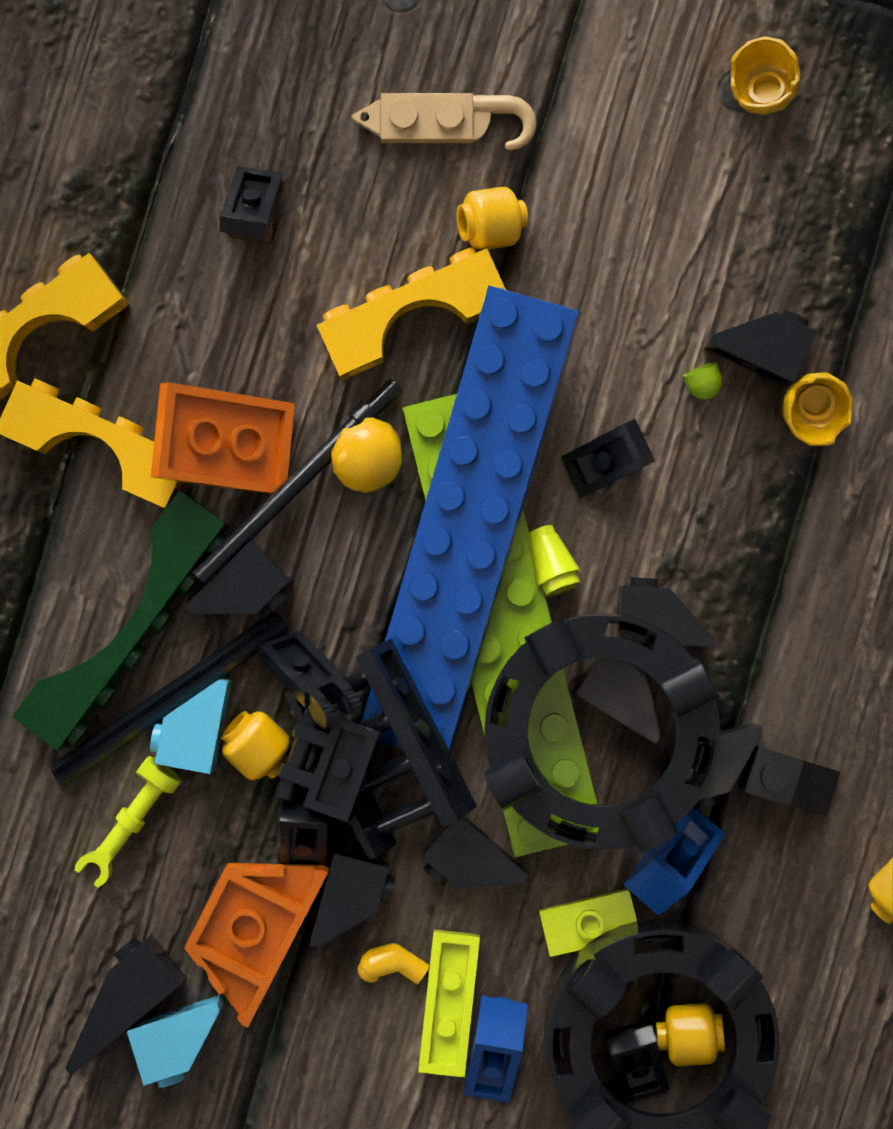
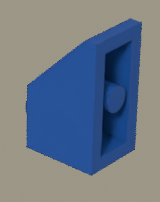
M692 809L676 824L678 833L675 836L647 850L624 883V886L658 916L690 892L725 835L721 829L698 809Z
M481 997L463 1095L509 1103L523 1052L527 1003L515 1002L506 997Z

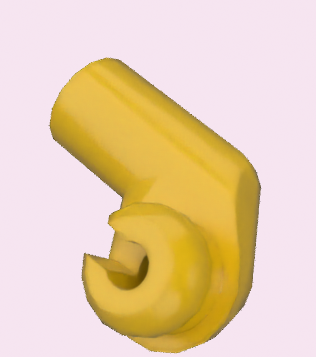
M389 943L365 952L361 956L357 970L363 980L371 983L378 981L379 977L399 972L418 985L430 965L399 944Z

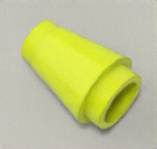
M546 525L528 533L537 587H543L546 597L556 596L579 586L581 582L577 574L581 570L559 535L555 532L553 525Z

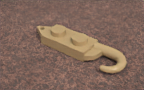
M381 93V99L351 116L353 122L381 137V143H473L480 140L486 134L490 125L491 114H515L522 120L523 131L518 138L505 143L507 150L522 148L531 141L537 127L536 115L531 106L521 98L510 95ZM363 115L369 116V119L367 121H362L361 117Z

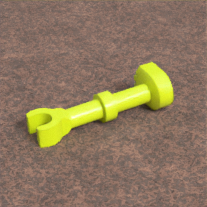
M149 755L136 771L141 778L147 781L142 790L128 808L122 807L116 816L118 822L96 851L83 855L75 865V871L78 873L90 862L96 863L100 867L101 874L94 883L97 888L109 880L113 871L112 861L132 833H139L145 824L143 818L162 792L172 794L182 782L181 777L169 766L155 764V756L151 757Z

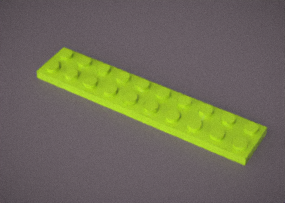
M457 394L402 407L425 500ZM524 510L521 514L471 683L484 736L485 716L489 697L501 670L510 657L526 642L524 637L552 623L543 587H537L528 536L529 530ZM561 669L543 685L531 708L528 725L531 752L541 773L556 789L578 801L597 804L564 669ZM510 678L507 683L512 689L507 700L505 713L499 712L498 725L506 727L509 705L520 681ZM512 806L503 810L515 858L567 845L536 829L520 816ZM551 814L550 818L556 820L559 823H561L562 820L566 821L554 814ZM586 827L587 831L589 832H598L599 829L595 827Z

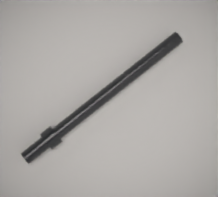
M390 378L366 402L360 401L348 412L349 419L192 572L194 576L204 585L209 583L249 541L267 526L332 462L331 451L342 430L361 424L365 418L380 420L378 415L403 392L401 387Z

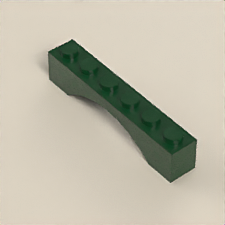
M179 490L152 526V558L149 578L140 603L126 626L107 647L88 661L63 673L39 679L12 718L55 750L66 748L68 744L75 747L91 727V724L86 719L94 708L98 706L100 709H103L116 694L119 687L114 684V681L125 668L131 672L144 656L146 649L141 645L151 631L159 634L170 621L174 612L169 607L179 593L186 597L196 586L199 580L192 572L228 538L224 532L230 525L187 493Z

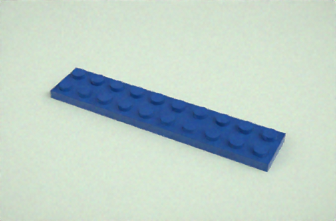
M490 285L484 299L385 639L387 641L392 638L450 753L581 315L579 310ZM372 688L361 722L382 712V708ZM389 729L382 733L381 743L402 749L393 730Z

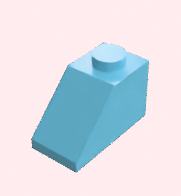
M224 678L217 680L163 717L162 725L155 724L150 742V751L157 752L155 764L211 774L216 770L221 734L224 728L233 680Z
M222 994L139 1020L127 1030L143 1085L157 1082L159 1088L176 1084L186 1078L184 1073L188 1072L193 1065L225 1003Z

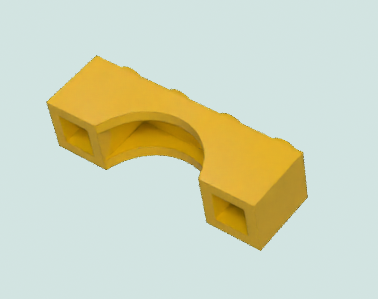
M474 247L465 249L449 258L451 265L435 272L432 266L420 269L407 277L409 283L392 291L390 285L383 286L368 293L365 296L367 302L350 310L348 304H345L323 314L324 322L317 324V328L341 381L384 363L383 350L387 333L394 322L410 310L427 306L439 307L454 313L467 325L479 320L488 286L506 290L488 249L486 248L480 252H476Z
M90 253L83 258L81 255L71 257L58 268L60 275L46 285L40 282L29 288L20 298L22 303L9 313L6 310L0 311V401L12 393L18 380L16 360L19 349L24 340L35 329L50 322L69 321L80 324L94 332L130 305Z
M34 378L31 386L17 380L0 418L1 435L44 454H47L60 442L72 437H96L106 442L118 457L122 469L123 490L165 509L178 491L181 490L184 482L151 478L154 442L141 436L144 427L120 416L115 424L99 417L102 408L76 397L73 405L57 398L59 389Z

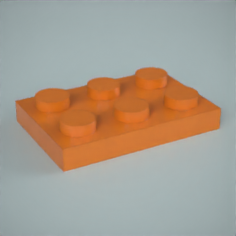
M170 382L160 383L151 478L272 494L288 479L295 403Z

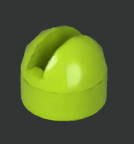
M717 362L700 366L682 375L688 391L693 396L703 400L715 397L720 392L723 384L722 374Z

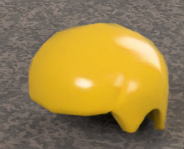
M767 36L747 41L733 55L730 62L731 91L739 106L747 112L767 115L783 110L798 94L801 81L799 61L796 53L783 40Z
M828 372L805 374L797 379L785 393L782 416L789 431L795 438L809 446H829L834 444L838 434L851 424L853 397L846 384Z
M365 418L357 426L344 428L331 451L333 472L341 483L353 491L363 493L376 491L390 484L398 475L403 460L400 436L389 423L375 418Z

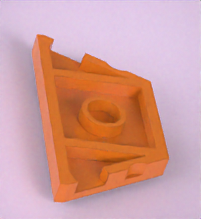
M228 863L224 868L184 949L196 965L206 971L208 981L219 995L223 993L237 1011V1019L241 1025L249 1027L330 870L329 867L325 865Z

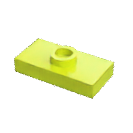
M628 888L539 909L550 957L581 950L605 932L637 921Z

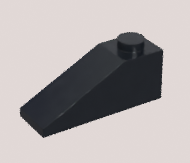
M152 934L143 942H140L136 936L133 937L113 954L118 962L108 971L65 1067L70 1075L74 1074L165 999L186 979V975Z

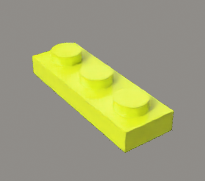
M434 929L418 1068L420 1073L465 1078L480 934Z

